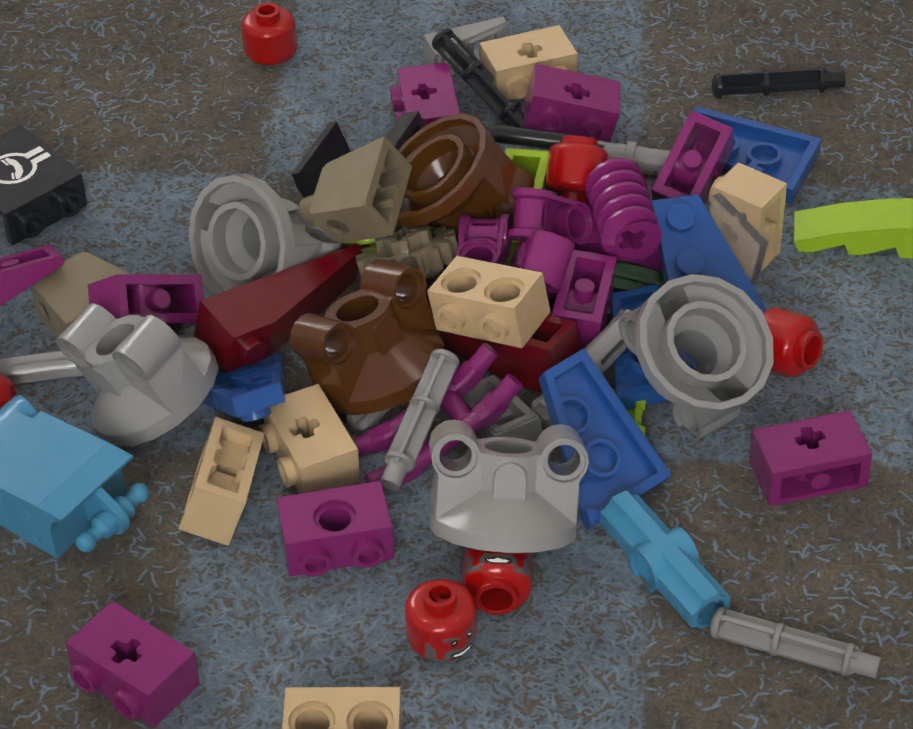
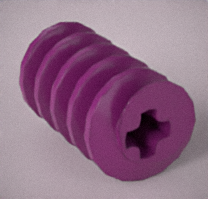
M625 158L609 159L597 165L589 173L585 182V194L589 200V207L593 213L596 229L605 253L609 256L617 257V260L623 262H635L648 258L659 247L662 241V231L654 214V207L650 202V196L646 190V184L642 178L639 166L632 160Z

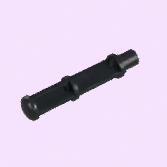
M446 28L439 31L432 40V47L452 66L464 82L481 97L502 122H509L513 127L523 128L524 113L522 112L521 103L518 100L509 102L492 84L494 80L493 74L462 43L451 29ZM452 37L473 58L474 63L451 40ZM441 47H442V48L457 62V64L463 69L462 72H461V71L456 67V65L441 51V49H440Z
M823 67L778 71L763 70L762 72L730 74L717 73L712 79V92L717 99H722V95L763 93L764 96H769V92L817 89L819 93H822L828 88L845 87L846 76L844 70L827 71Z

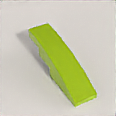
M913 198L844 202L795 211V246L798 252H815L845 245L848 255H866L896 248L899 258L913 259Z

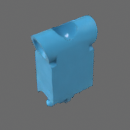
M15 395L0 408V526L58 559L75 542L76 547L80 551L90 552L94 550L97 542L101 539H110L114 534L122 535L130 527V519L135 515V507L147 501L150 491L145 484L136 483L132 485L127 493L122 468L133 459V455L43 411L37 413L29 401L21 395Z

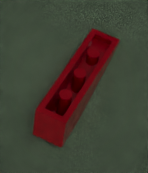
M355 244L200 300L194 337L210 347L215 354L217 363L226 373L246 365L251 366L258 363L290 339L292 327L300 316L306 313L319 314L355 281L358 271L355 256L362 253V248Z
M426 282V284H427V288H426V299H427V302H428V304H429V307H430V310H431V313H432V309H431V305H430V301H429V296H428L427 290H428L433 284ZM549 314L523 348L438 330L445 346L468 359L472 357L483 343H487L499 354L488 368L489 371L502 378L509 373L522 383L523 388L542 393L539 383L540 376L548 369L581 350L577 323Z

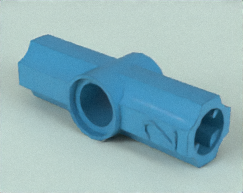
M627 490L613 496L609 504L600 511V525L627 554L634 576H642L650 586L647 588L648 592L651 593L658 590L691 628L698 627L703 629L709 626L713 613L719 607L730 609L731 596L702 566L697 548L688 533L680 527L670 530L638 494L632 495Z

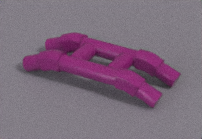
M483 343L468 361L465 360L455 372L440 406V409L443 408L451 420L465 422L472 428L474 433L483 427L488 428L499 420L509 408L508 404L523 388L522 383L508 373L492 392L489 391L481 402L472 407V411L469 410L460 398V395L463 397L473 390L484 378L485 371L499 356L496 350L487 343ZM407 409L390 421H384L377 427L366 430L364 434L352 438L358 448V456L361 457L369 453L376 454L389 449ZM427 438L416 460L413 471L406 473L401 485L420 476L423 473L422 470L432 464L430 445ZM453 440L444 444L440 450L441 455L444 456L463 441ZM386 466L366 473L364 475L365 483L380 481Z

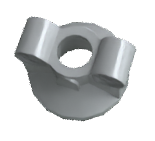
M247 174L216 178L200 192L191 211L188 237L192 261L198 274H202L203 284L214 295L341 250L342 243L333 241L318 225L307 224L300 215L298 205L290 200L280 198L264 180Z
M691 274L669 280L653 293L642 306L621 316L619 319V331L625 345L631 352L637 355L649 384L659 395L672 402V415L678 427L683 425L696 436L692 438L694 441L702 439L737 419L740 414V407L765 386L774 363L773 336L763 312L743 290L719 277ZM676 349L689 353L695 360L698 372L688 367L679 357Z
M90 303L56 340L62 353L76 365L97 392V397L90 413L94 430L103 440L115 446L132 447L151 441L178 426L203 402L210 389L214 386L219 369L213 351L206 343L196 337L178 338L177 334L165 322L152 315H147L146 317L128 315L116 319L110 312L95 303Z
M447 420L435 427L429 440L432 465L435 470L430 493L428 527L435 536L452 544L477 550L503 553L542 552L559 549L575 541L578 533L580 506L579 483L586 473L589 464L588 453L576 430L563 424L551 425L542 431L537 441L511 437L477 439L472 428L459 420ZM453 440L463 441L469 446L465 455L459 459H448L440 453L444 444ZM559 445H569L576 449L571 460L562 464L553 463L548 460L550 452Z

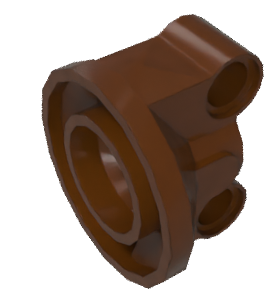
M465 113L444 116L424 126L398 150L412 165V170L397 223L405 227L429 225L432 226L433 230L446 226L447 230L453 228L456 237L459 238L461 214H470L472 219H500L502 214H510L513 228L516 200L511 197L512 189L534 188L535 180L527 170L513 163L496 144L489 130L479 118Z
M376 259L370 262L364 269L361 276V289L335 301L327 309L325 316L306 313L300 316L294 323L290 335L291 348L295 354L302 357L313 385H320L336 413L360 415L381 412L409 401L416 391L431 353L436 349L446 350L441 335L436 330L434 318L426 299L427 284L425 276L417 268Z

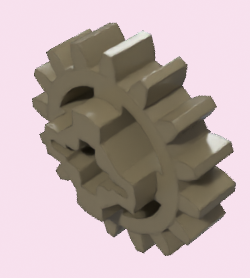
M429 225L422 227L398 226L394 230L393 235L375 238V246L361 249L362 253L355 257L360 277L370 262L380 259L417 268L422 271L425 279L440 275L442 270H444L443 265H449L457 256L458 241L454 229L447 230L446 226H441L434 230Z

